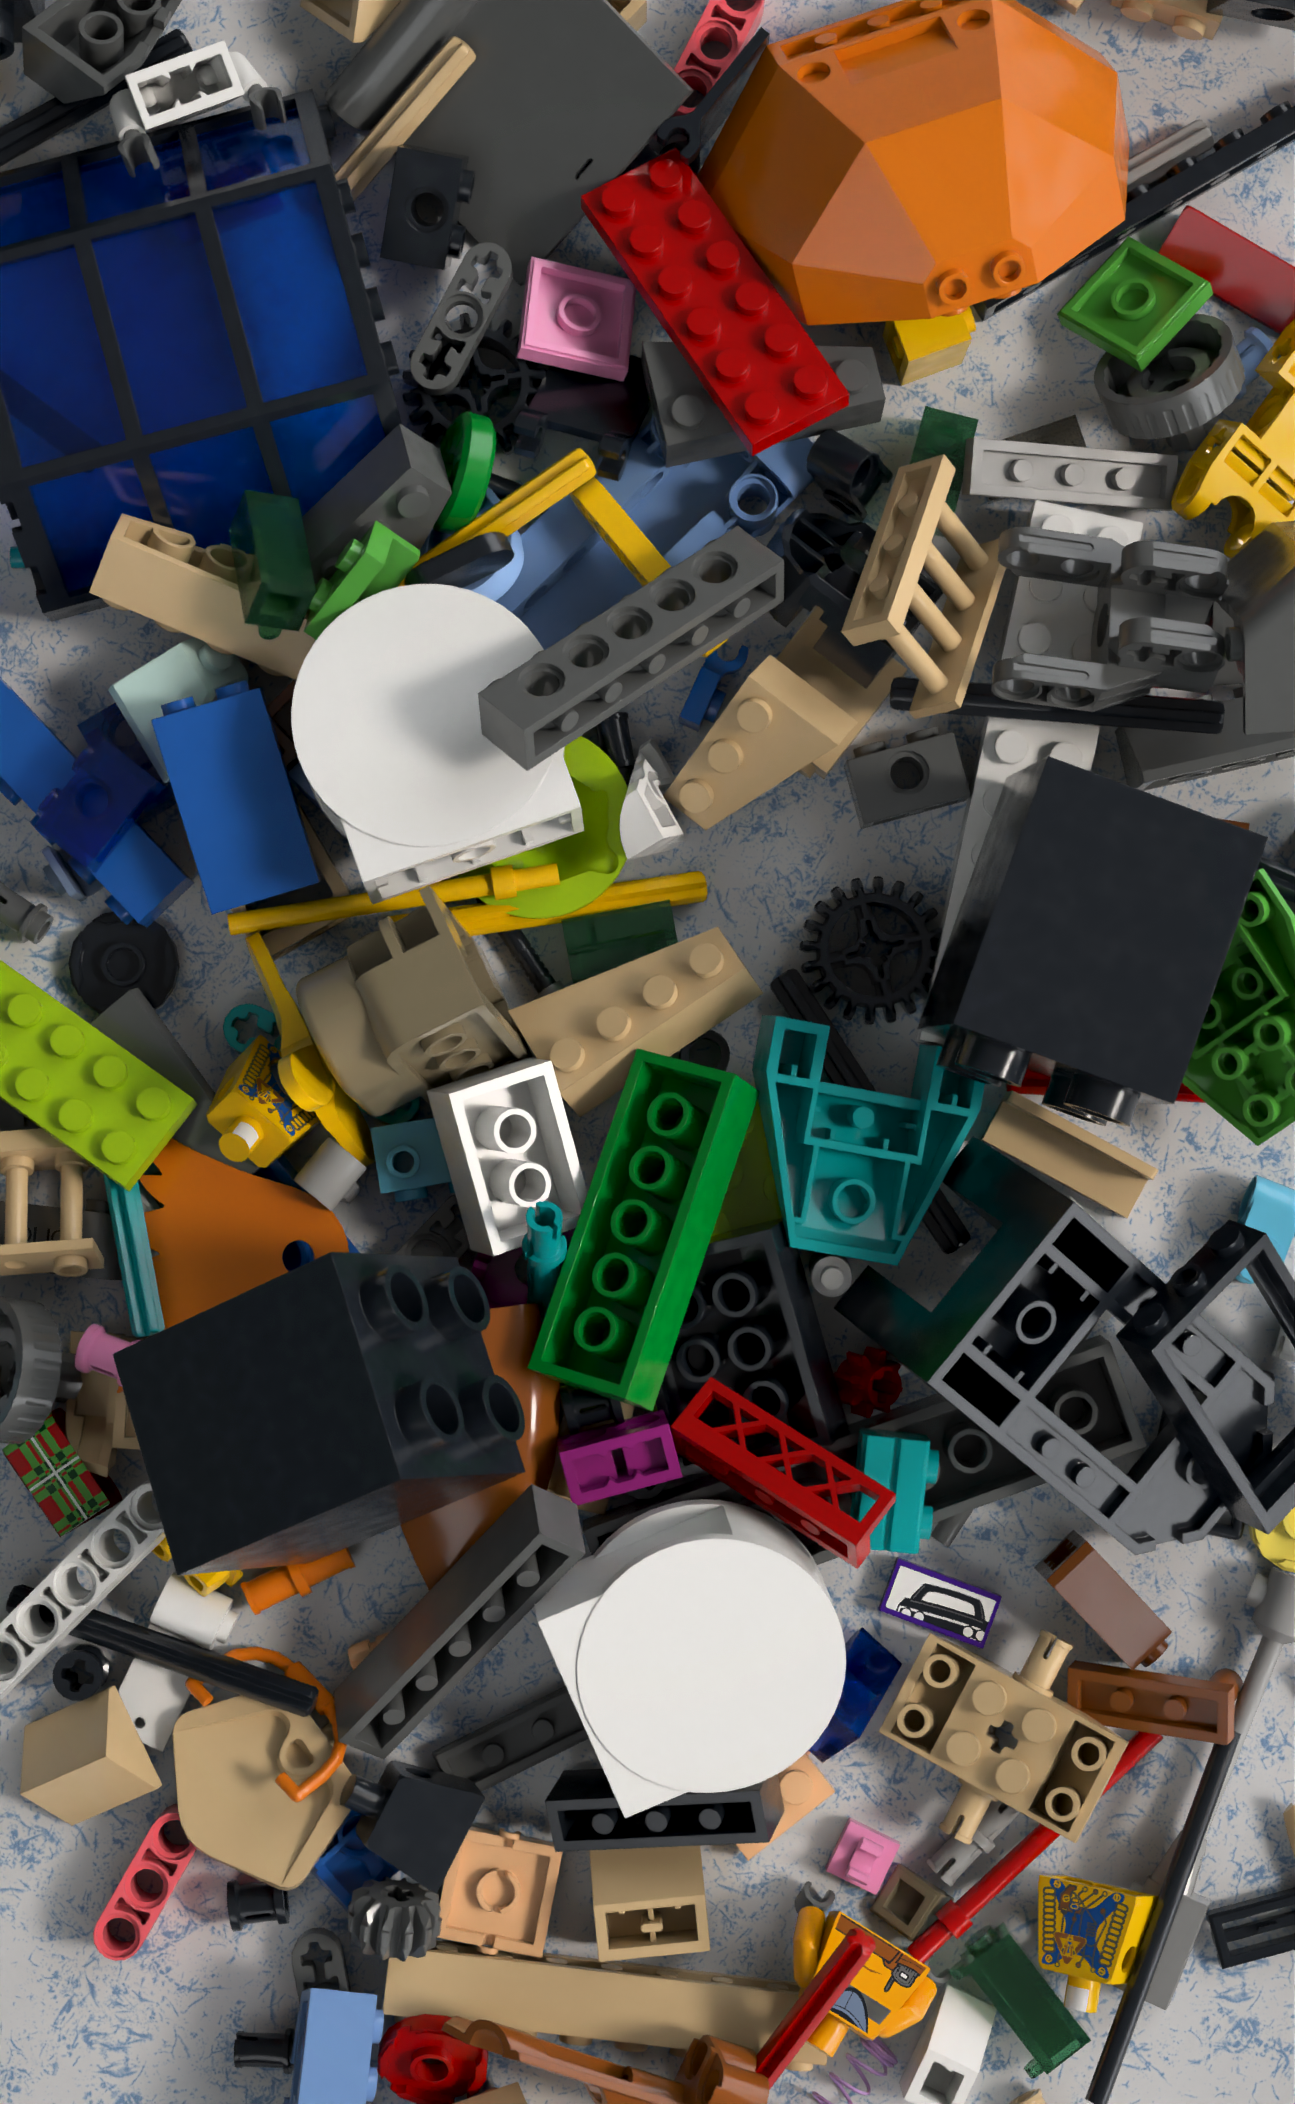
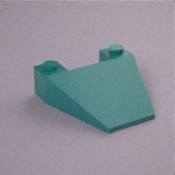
M762 1015L752 1073L755 1087L760 1091L758 1102L788 1247L898 1266L981 1110L985 1084L938 1067L936 1063L942 1047L923 1044L919 1046L910 1098L821 1082L830 1026L780 1016Z

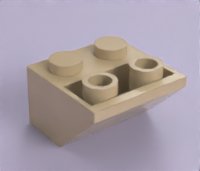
M700 1846L589 1850L599 1962L711 1951Z

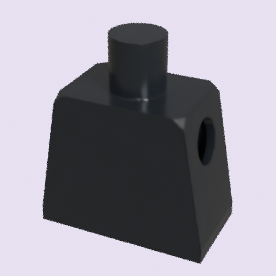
M390 1761L378 1784L359 1775L352 1774L342 1790L340 1805L362 1814L355 1831L369 1850L428 1890L437 1893L485 1797L476 1784L467 1778L399 1761Z

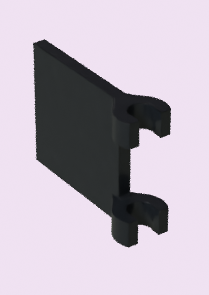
M760 27L693 112L671 117L661 124L657 131V142L664 148L660 151L659 156L677 148L680 153V160L689 165L696 177L700 172L701 149L731 113L766 45H769L770 33ZM675 134H682L687 137L685 141L666 145L670 137Z
M633 355L629 356L628 372L623 382L550 366L546 377L543 378L538 388L539 392H536L528 409L522 410L515 421L514 432L519 433L520 436L514 446V454L535 459L540 452L546 429L563 432L600 442L598 455L603 456V459L597 469V476L619 481L625 470L632 443L651 406L641 367V358Z

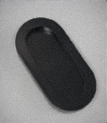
M485 533L419 564L407 574L404 584L405 586L413 584H442L464 588L505 567L514 558V552L504 533Z

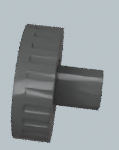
M1194 314L1142 372L1105 352L1096 366L1094 384L1107 419L1114 430H1117L1124 436L1135 439L1165 438L1167 444L1174 452L1180 450L1194 451L1198 449L1214 427L1212 418L1222 413L1240 393L1245 380V370L1231 330L1225 322L1210 315Z
M0 1296V1443L21 1444L27 1439H31L40 1430L52 1409L53 1402L65 1403L68 1399H76L83 1382L81 1372L75 1368L76 1354L61 1352L58 1327L50 1311L39 1302Z

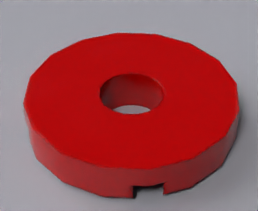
M422 2014L404 2018L387 2029L379 2044L377 2071L381 2079L385 2076L391 2083L390 2090L403 2099L416 2104H453L457 2096L467 2093V2098L476 2094L486 2081L488 2051L466 2044L442 2030L444 2023L452 2019V2017ZM434 2058L444 2063L429 2064L424 2062L423 2059Z

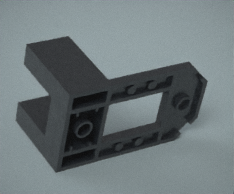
M973 1136L956 1156L942 1182L997 1230L977 1257L932 1312L928 1311L869 1265L833 1308L902 1366L998 1441L1134 1555L1156 1551V1544L1178 1540L1180 1543L1186 1544L1203 1540L1226 1512L1227 1508L1171 1421L1167 1423L1129 1472L1125 1474L1035 1398L1106 1310L1125 1326L1133 1318L1135 1312L1146 1305L1165 1283L1074 1201ZM1199 1315L1170 1344L1166 1351L1183 1378L1196 1388L1193 1394L1243 1473L1248 1477L1272 1451L1273 1432L1267 1429L1268 1405L1274 1404L1275 1382Z

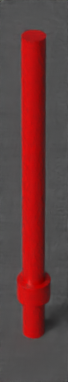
M1138 1731L1129 1739V1743L1101 1797L1163 1740V1736ZM1042 1824L1036 1826L955 1903L950 1899L935 1913L938 1919L911 1943L906 1950L912 1957L921 1963H925L953 1935L956 1939L960 1938L973 1925L970 1919L1052 1844L1060 1834Z

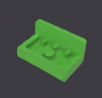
M375 520L360 541L355 538L349 541L336 561L335 567L338 569L330 580L327 581L321 578L309 594L304 606L311 611L303 632L317 640L321 633L351 606L381 591L398 587L418 562L420 550Z

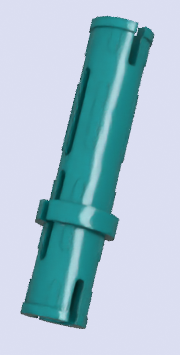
M539 1201L536 1203V1217L535 1210L531 1206L528 1208L526 1213L527 1233L522 1240V1255L525 1260L528 1258L527 1304H539L542 1322L544 1321L562 1269L561 1262L564 1261L567 1254V1241L564 1235L561 1236L562 1211L559 1206L549 1201Z

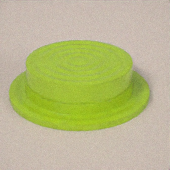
M582 736L565 746L564 760L581 804L584 831L457 875L459 878L488 874L491 873L490 867L509 864L513 865V869L557 863L560 885L517 891V897L495 900V895L478 897L487 905H509L519 908V910L507 912V914L521 918L547 919L560 917L575 912L596 900L613 884L624 867L627 857L620 837V814L628 787L619 769L609 756L594 743Z

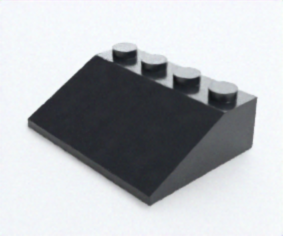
M782 1218L711 1236L656 1400L657 1410H664L670 1430L671 1425L710 1377L716 1379L821 1447L832 1445L849 1429L798 1248L788 1247ZM715 1398L698 1418L712 1428L736 1424L734 1411ZM741 1415L742 1423L751 1422ZM768 1432L744 1436L747 1450L757 1457L781 1454L779 1439ZM738 1437L729 1438L739 1445ZM787 1445L788 1452L797 1451ZM677 1453L683 1477L706 1472Z

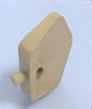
M242 1695L194 1709L181 1715L174 1725L172 1738L178 1814L181 1827L187 1839L197 1850L208 1857L276 1889L289 1891L300 1886L351 1812L350 1809L340 1805V1796L344 1785L352 1774L344 1762H342L324 1784L300 1802L292 1801L275 1783V1780L281 1773L285 1772L297 1785H300L320 1769L330 1757L334 1744L331 1723L320 1729L310 1715L302 1717Z

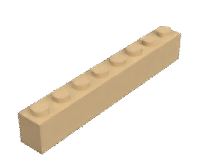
M437 1940L436 1947L427 1950L424 1957L408 1956L404 1962L397 1958L389 1957L383 2012L385 2015H394L396 2023L404 2018L422 2014L445 2015L452 2018L458 2016L471 2021L479 2019L490 2020L527 2032L536 2038L538 2032L560 2035L559 2040L570 2045L586 2046L591 2045L593 2039L615 2041L614 2046L617 2049L629 2052L647 2051L648 2045L670 2048V2054L682 2058L685 2057L694 2038L700 2039L703 2035L708 2034L753 2049L757 2055L799 1999L800 1987L796 1982L620 1961L599 1962L598 1959L551 1953H543L542 1958L498 1950V1954L489 1955L476 1951L477 1945ZM805 2042L786 2069L811 2071L813 2064L826 2066L827 2055Z

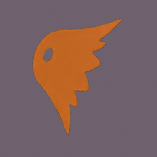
M173 1138L170 1139L153 1161L162 1175H142L139 1179L144 1188L156 1200L164 1204L163 1208L144 1212L150 1248L159 1253V1255L152 1257L165 1329L289 1272L283 1264L282 1255L285 1247L293 1241L299 1240L309 1244L314 1253V1260L330 1252L349 1253L348 1241L343 1226L332 1211L309 1193L236 1169L203 1155ZM121 1386L118 1387L117 1393L123 1392Z

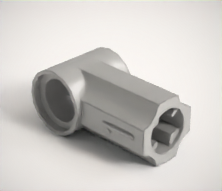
M328 1137L293 1180L332 1211L339 1202L350 1204L362 1190L358 1179L367 1168L333 1139Z

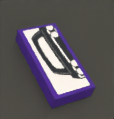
M897 1557L878 1609L879 1611L983 1649L1002 1596Z

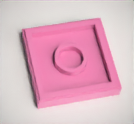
M531 257L526 273L517 358L623 382L629 366L636 287L627 278Z

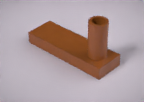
M1075 1660L1068 1667L1067 1703L1086 1713L1104 1726L1228 1745L1234 1738L1235 1701L1239 1696L1243 1681L1238 1673L1227 1668L1216 1671L1209 1680H1201L1136 1669L1132 1671L1130 1668Z

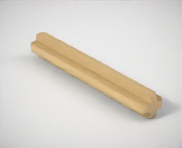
M456 36L449 38L335 172L337 181L348 179L353 201L359 197L395 155L397 147L407 141L476 60L475 52L465 41ZM318 192L316 198H317L318 202L320 203V205L322 206V203H321V200H320V196H319V192Z

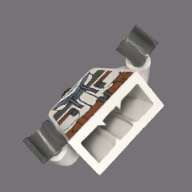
M225 40L125 75L124 77L129 88L114 94L109 106L120 141L118 151L129 176L132 178L136 177L135 168L142 163L151 162L154 170L160 166L152 142L145 131L153 132L218 109L241 96L246 102L250 103L253 124L256 129H267L266 118H279L282 123L287 121L280 89L267 87L264 79L243 54L237 51H228Z

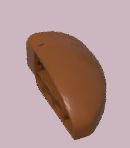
M537 1303L490 1309L489 1325L485 1330L481 1331L494 1374L504 1378L511 1385L522 1405L525 1429L522 1437L516 1440L525 1473L400 1525L414 1561L429 1591L531 1484L546 1491L548 1490L555 1464L556 1441L558 1440L560 1383L528 1369L542 1327L540 1307Z

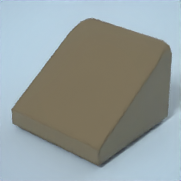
M898 1863L871 1906L870 1911L908 1940L914 1942L938 1919L935 1913L950 1899L954 1901V1898Z

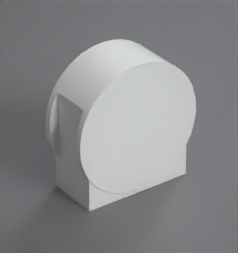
M413 584L381 591L363 599L339 615L321 633L305 657L296 680L291 707V726L298 760L324 814L334 827L348 839L362 882L372 905L584 831L581 804L564 760L565 746L526 771L482 735L478 693L487 688L490 683L496 679L503 678L544 649L529 628L512 612L490 598L468 589L442 584Z
M698 1499L666 1504L647 1511L615 1531L596 1550L594 1555L579 1560L538 1603L534 1604L539 1627L624 1818L687 1792H727L746 1788L777 1775L795 1763L819 1739L834 1715L842 1694L846 1671V1649L843 1631L815 1560L803 1543L784 1525L767 1514L745 1505L722 1500Z

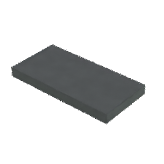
M139 988L130 989L89 1023L194 1098L198 1105L172 1137L174 1140L203 1155L253 1175L262 1169L249 1158L242 1162H234L222 1154L219 1148V1139L222 1134L208 1123L206 1117L215 1092ZM152 1162L143 1175L161 1176L162 1173Z

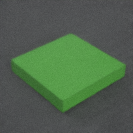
M1128 236L1062 307L1057 315L1062 326L1142 372L1213 295V290L1209 281Z

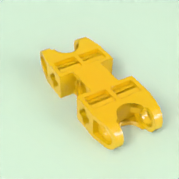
M1295 319L1283 330L1255 369L1260 376L1273 386L1271 391L1246 425L1242 422L1219 419L1188 461L1172 495V509L1185 520H1192L1204 512L1210 504L1216 506L1222 499H1227L1230 503L1232 516L1231 523L1227 529L1230 536L1225 542L1223 550L1224 555L1230 560L1272 522L1295 520Z

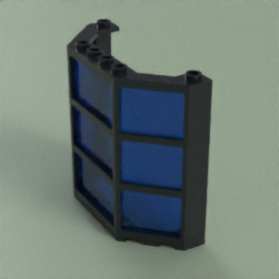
M313 89L283 96L287 121L282 123L279 118H266V130H258L254 127L251 108L246 106L146 133L152 142L160 166L154 170L151 162L142 163L134 170L135 178L129 176L118 151L120 141L0 172L1 505L6 504L11 519H19L21 526L12 528V534L25 568L30 567L37 590L36 597L42 613L51 622L109 607L102 598L89 593L111 534L122 513L189 533L195 539V546L204 549L210 545H220V543L239 548L245 560L254 564L265 565L271 563L272 559L280 561L294 557L288 530L399 424L403 425L389 377L400 373L391 340L380 343L375 322L385 320L382 304L376 286L365 288L360 269L371 266L362 232L351 235L346 214L356 212L348 179L336 180L327 139L337 137L329 105L317 106Z

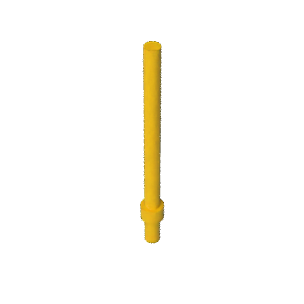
M557 863L513 869V865L509 864L490 867L491 873L442 880L427 886H430L442 902L445 903L495 895V900L517 897V891L560 885ZM425 887L373 905L368 893L365 892L227 914L229 931L232 936L426 906L419 890Z

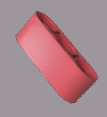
M709 0L674 71L692 89L698 90L705 97L754 36L762 20L765 0H753L754 5L746 11L733 10L727 5L726 0ZM718 41L725 44L730 52L724 58L714 60L706 57L702 53L701 48L708 42ZM681 105L671 117L689 114L695 108Z
M177 1804L167 1807L153 1823L96 1923L93 1932L94 1944L105 1958L119 1961L126 1960L135 1955L148 1937L197 1850L191 1842L185 1845L173 1844L164 1834L165 1823L173 1820L180 1821ZM142 1869L156 1871L163 1880V1890L158 1893H148L142 1890L137 1883V1872ZM123 1918L132 1923L135 1929V1939L126 1942L117 1940L109 1930L110 1920Z

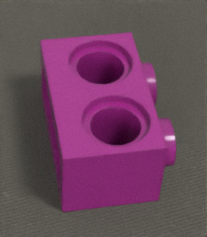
M663 1409L625 1419V1422L616 1424L614 1422L580 1431L578 1434L558 1437L556 1441L571 1501L577 1504V1506L683 1477L670 1426Z

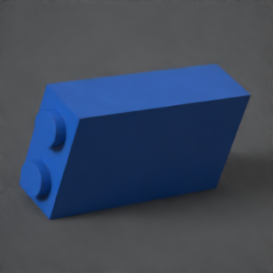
M247 680L215 689L217 700L196 706L193 696L161 705L163 716L151 720L211 915L321 881L263 689L256 688L250 690Z

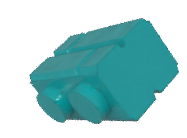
M859 1428L855 1468L896 1494V1502L870 1535V1550L917 1554L919 1553L920 1539H930L933 1507L924 1505L926 1483L936 1484L939 1451L930 1449L931 1441L927 1435ZM861 1491L852 1492L850 1516L860 1522L876 1501Z

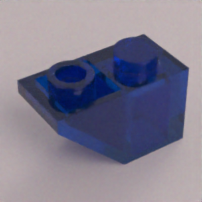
M863 1627L856 1631L845 1643L846 1671L840 1700L828 1726L809 1749L822 1763L861 1737L902 1666V1663Z

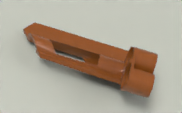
M455 2016L445 2022L442 2027L444 2032L466 2044L584 2083L595 2104H767L769 2081L765 2075L755 2072L757 2061L755 2051L708 2034L703 2035L700 2039H693L675 2079L671 2080L631 2066L625 2067L536 2038L527 2032L490 2020L479 2019L471 2021Z

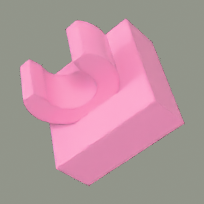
M849 1817L825 1866L826 1871L877 1895L900 1847V1843Z

